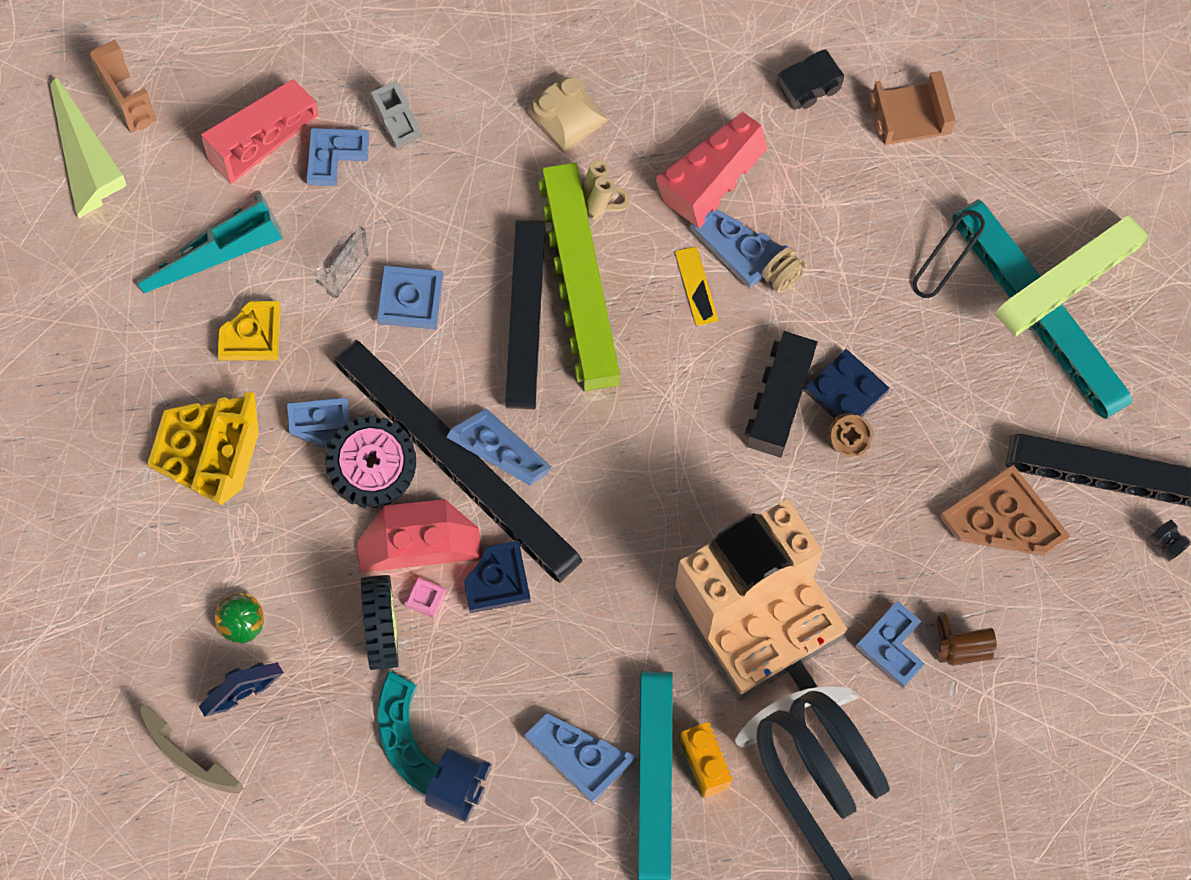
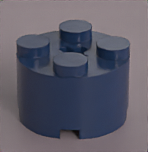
M449 746L437 765L440 768L436 777L432 776L425 797V804L432 809L467 823L474 808L473 804L478 805L482 799L485 787L480 785L482 780L485 781L487 779L492 763Z

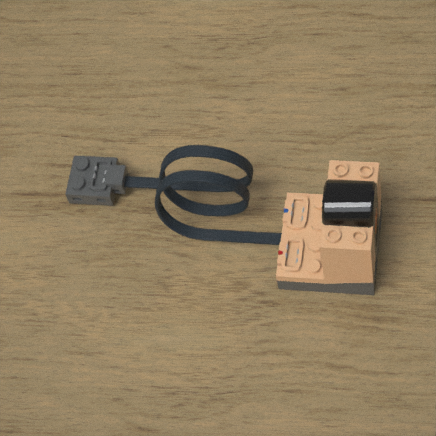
M789 499L784 500L762 514L753 513L735 521L719 532L708 545L679 561L673 599L738 701L789 672L800 691L817 688L818 686L803 663L843 640L847 631V627L814 579L823 550ZM809 691L792 702L789 712L778 710L759 722L756 733L757 747L771 783L833 880H853L785 773L773 742V723L781 726L792 736L796 749L808 772L832 808L842 819L855 813L857 807L830 758L806 726L804 712L806 703L811 704L810 706L868 793L873 798L878 799L888 793L890 787L873 753L845 711L828 695L819 691Z

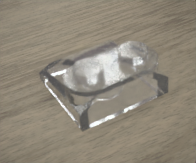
M358 226L337 238L329 254L315 269L316 283L326 288L327 294L335 299L340 296L369 255L365 228Z

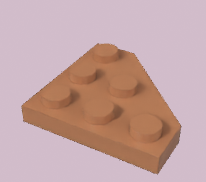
M1014 465L944 511L940 516L958 541L1045 556L1070 537Z

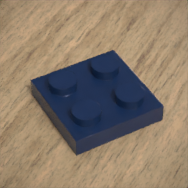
M845 349L805 387V392L833 418L843 413H854L863 417L888 393L890 387L849 350Z

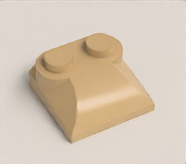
M572 76L564 77L539 94L527 108L528 115L563 153L608 122V118L584 91L583 83L578 78Z

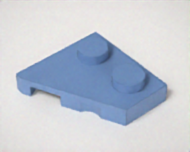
M348 398L287 403L290 435L326 449L336 431L350 421Z

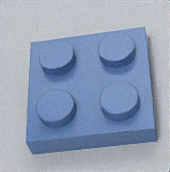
M384 266L377 316L378 324L437 330L443 271Z

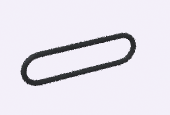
M974 210L963 212L945 234L913 280V289L918 296L931 298L939 293L985 228L984 218L979 212ZM965 216H977L981 222L978 232L936 290L929 294L920 292L917 287L918 279Z

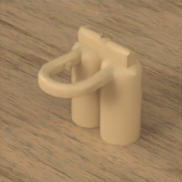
M602 160L591 162L582 185L583 195L587 199L586 209L593 220H596L605 211L625 210L631 201L629 193L624 188L615 186L613 180L608 178L610 167ZM612 193H618L624 198L622 204H608Z

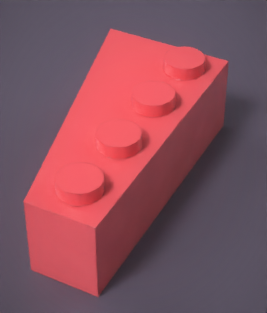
M294 79L279 86L276 90L201 134L208 161L232 184L319 115L316 101Z
M742 112L657 176L656 181L663 202L700 229L705 223L704 218L706 215L718 208L723 195L735 188L737 185L736 180L740 175L746 174L767 150L762 125Z

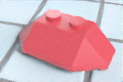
M446 499L383 506L357 541L360 573L479 560L482 558L479 528Z

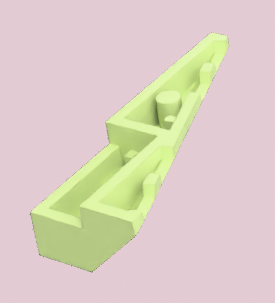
M57 77L52 81L50 87L75 212L78 218L102 206L101 200L127 185L122 173Z

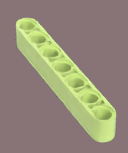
M1130 215L1126 216L1007 300L995 312V316L1015 337L1139 249L1148 240L1150 235Z

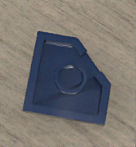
M519 541L489 546L474 570L466 577L464 586L470 614L531 602Z
M261 662L245 670L241 668L233 669L224 676L225 681L207 693L208 697L199 705V708L204 717L226 712L238 705L237 701L248 697L253 692L257 695L266 690L284 672L278 662L267 665Z

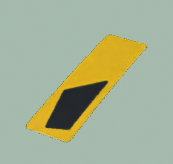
M691 247L675 251L696 326L718 322L719 319L698 248Z

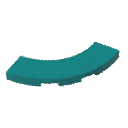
M389 671L383 683L378 703V726L381 742L391 765L398 775L415 791L426 797L432 776L436 777L440 767L422 752L415 742L411 731L410 708L417 684Z

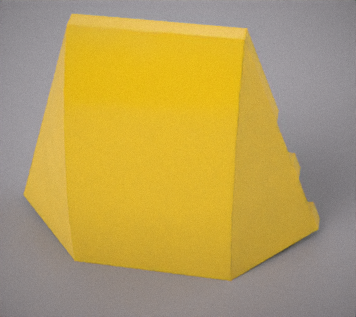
M251 391L243 393L242 397L233 399L223 397L219 398L217 402L200 405L196 403L164 410L147 466L211 501L223 505L242 490L259 431L255 393Z

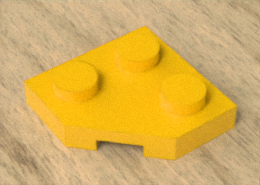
M250 301L231 322L227 321L219 328V361L279 360L280 301Z

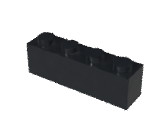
M783 331L781 341L774 340L770 357L775 359L772 367L766 366L761 383L766 384L764 393H757L753 409L758 410L755 420L749 418L744 436L749 437L748 448L782 458L818 341Z

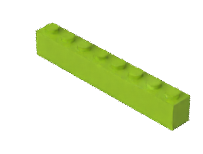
M577 162L542 168L543 179H538L540 196H546L547 205H543L545 222H551L552 231H548L550 248H556L558 257H553L556 275L561 274L563 283L558 284L561 301L567 302L568 310H564L566 328L572 327L573 337H569L571 354H577L579 364H574L577 382H583L584 391L619 386L620 370Z

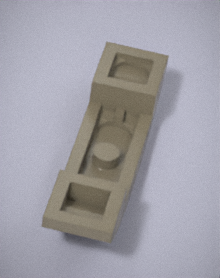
M145 704L139 708L151 737L163 754L179 770L197 782L220 791L239 794L243 790L241 783L216 762L206 772L166 739L172 731L166 721Z

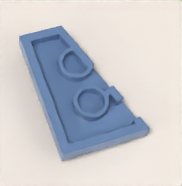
M717 209L714 212L710 211L704 218L705 223L700 229L693 224L690 226V230L749 289L763 278L761 275L767 264L778 253L788 248L786 245L781 246L769 240L770 237L761 232L758 234L744 227L742 222Z
M487 408L453 427L447 435V438L529 486L545 477L552 467Z
M547 713L524 735L525 739L592 804L637 759V756L628 752L625 753L611 746L610 743L601 739L598 740L582 732L581 729Z

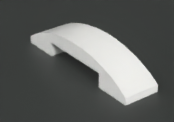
M828 686L806 689L785 696L756 714L740 731L735 741L742 748L757 743L756 733L759 722L775 711L783 710L789 712L792 702L809 691L822 692L832 698L839 706L858 699L857 692L851 688ZM806 703L805 708L810 706L811 704Z

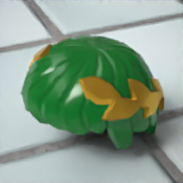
M245 593L230 595L222 600L216 608V627L219 633L228 641L231 640L241 644L250 642L259 635L263 628V608L258 599L252 595Z

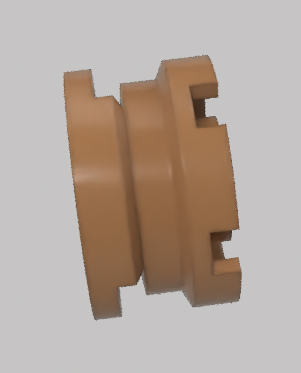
M843 413L835 417L830 423L828 440L830 445L840 454L847 457L860 456L871 446L873 430L869 422L863 417L854 413Z

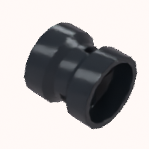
M1172 519L1159 527L1148 538L1154 546H1159L1163 550L1162 555L1168 562L1176 558L1191 545V540L1186 535L1180 534L1178 525Z

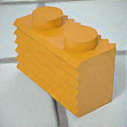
M709 722L681 732L679 740L703 798L729 789L733 776L730 775L731 770L727 769L726 759L722 757L723 752H720L719 741L715 740L714 729L710 728L711 723Z

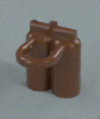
M945 612L938 614L937 624L942 641L940 649H937V655H939L938 662H947L951 666L992 660L994 658L993 649H996L997 641L992 627L952 634L947 614Z

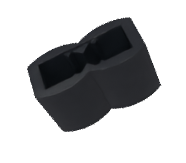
M827 49L812 54L802 62L793 64L781 71L777 77V85L794 110L800 108L807 109L817 102L818 97L836 94L843 85L844 74Z

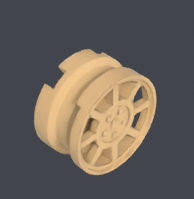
M791 247L785 248L767 264L761 275L767 282L773 283V288L778 293H782L790 288L803 275L802 267L807 268L808 266L802 258L798 259L796 257L797 253Z

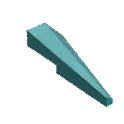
M260 192L254 196L255 203L244 210L238 207L232 212L234 216L218 225L215 224L180 249L182 256L169 264L164 261L158 265L159 270L144 279L140 278L137 284L142 292L145 294L282 240L281 228L262 193Z

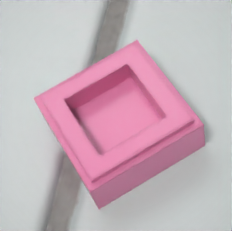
M417 577L405 602V607L434 619L446 593V588Z

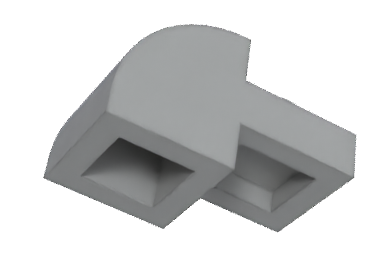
M397 80L370 93L372 105L382 127H385L396 149L422 137V132L409 109L410 105Z

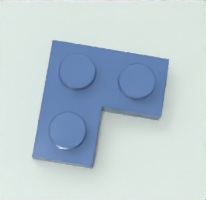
M311 128L307 172L308 185L337 186L339 160L368 161L369 130Z
M899 601L886 612L856 646L861 653L901 688H904L925 664L902 644L920 624L921 620Z

